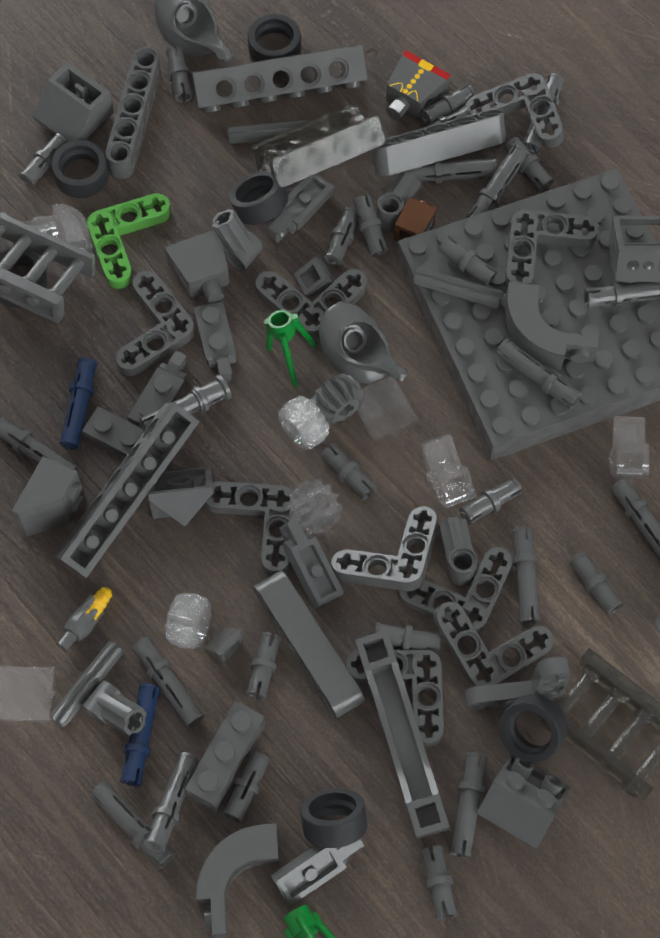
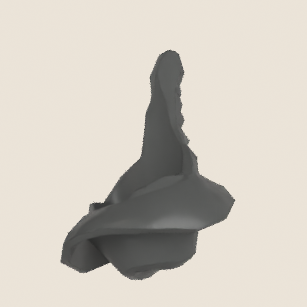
M208 0L154 1L156 24L164 40L171 46H174L175 49L176 46H180L184 50V55L194 58L213 53L222 62L228 63L232 59L233 51L228 49L219 38V28L215 12Z
M340 301L325 311L319 327L322 352L333 369L340 374L350 375L357 382L366 384L383 379L385 375H389L397 381H403L408 376V369L398 365L397 361L392 358L384 332L375 320L355 304Z

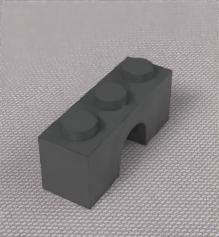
M234 701L185 787L188 799L216 814L218 813L233 786V779L240 763L246 754H251L266 727L264 715Z

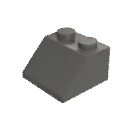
M44 456L41 458L12 509L22 535L29 537L70 523L75 513H81L86 497L78 472Z

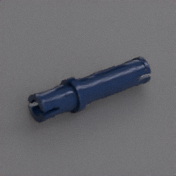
M82 357L78 359L74 382L70 383L69 387L71 393L59 445L70 450L79 449L88 402L94 393L92 385L98 363L90 358Z
M142 683L139 685L136 704L147 713L145 717L146 725L139 733L131 734L128 744L124 746L126 757L120 782L128 786L138 787L142 785L146 757H150V735L157 699L160 693V687H154L153 684Z

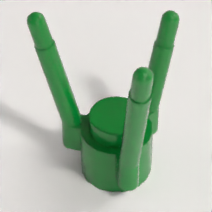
M278 310L273 312L268 319L264 320L266 326L267 351L272 350L273 338L281 342L292 385L297 387L298 381L288 341L294 337L297 329L311 347H315L316 342L300 323L297 314L291 315L286 310Z
M303 905L293 910L283 919L288 927L283 931L287 938H316L317 928L326 938H336L322 922L318 913L312 914L308 905Z

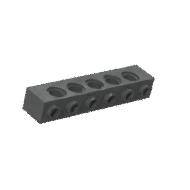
M359 44L191 72L196 104L198 108L204 107V112L221 110V104L232 103L233 108L249 105V100L260 98L261 103L277 100V95L288 93V98L305 96V90L315 88L316 93L333 91V85L343 84L344 89L361 86L360 81L368 80L363 45ZM334 61H338L342 65V73L336 78L329 74V66ZM306 66H311L314 69L315 76L312 81L305 83L301 79V70ZM281 70L285 72L287 81L284 86L276 87L273 84L272 78L275 72ZM254 75L259 80V87L253 92H248L244 87V81L248 76ZM222 80H227L231 85V92L227 96L221 97L216 92V85Z
M165 403L53 557L77 575L87 578L200 421L177 403Z

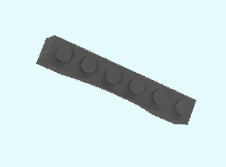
M384 630L355 639L416 838L421 839L450 830L388 631Z

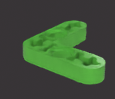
M159 193L147 195L95 211L88 217L87 226L106 282L110 287L124 289L129 286L133 279L131 266L120 236L167 221L171 210L169 200L165 195ZM158 205L162 211L156 212L153 206ZM143 208L146 213L145 217H142L141 209ZM126 212L137 214V218L132 222H125L121 219L122 215ZM103 222L107 235H101L97 223ZM108 244H113L118 247V250L112 255H106L102 253V248ZM118 263L120 272L123 275L121 278H117L115 275L113 264Z

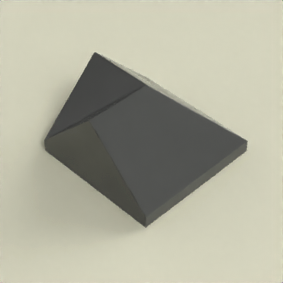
M211 466L164 471L148 492L153 519L172 517L183 526H186L213 494Z

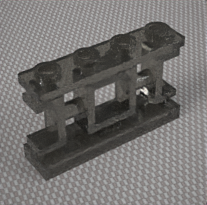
M351 104L250 146V150L257 171H271L272 177L277 181V184L280 187H285L384 145L386 140L379 117L372 116L365 119L363 113L359 112L357 105Z

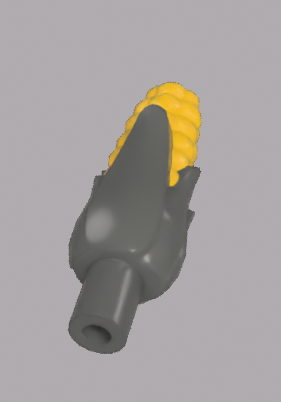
M102 587L95 595L89 594L85 602L68 618L64 626L65 634L56 643L61 650L67 652L75 641H81L91 633L98 620L105 614L103 610L112 597L110 588Z

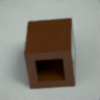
M409 197L395 223L394 240L398 242L399 240L432 230L435 224L437 208L424 200H416Z

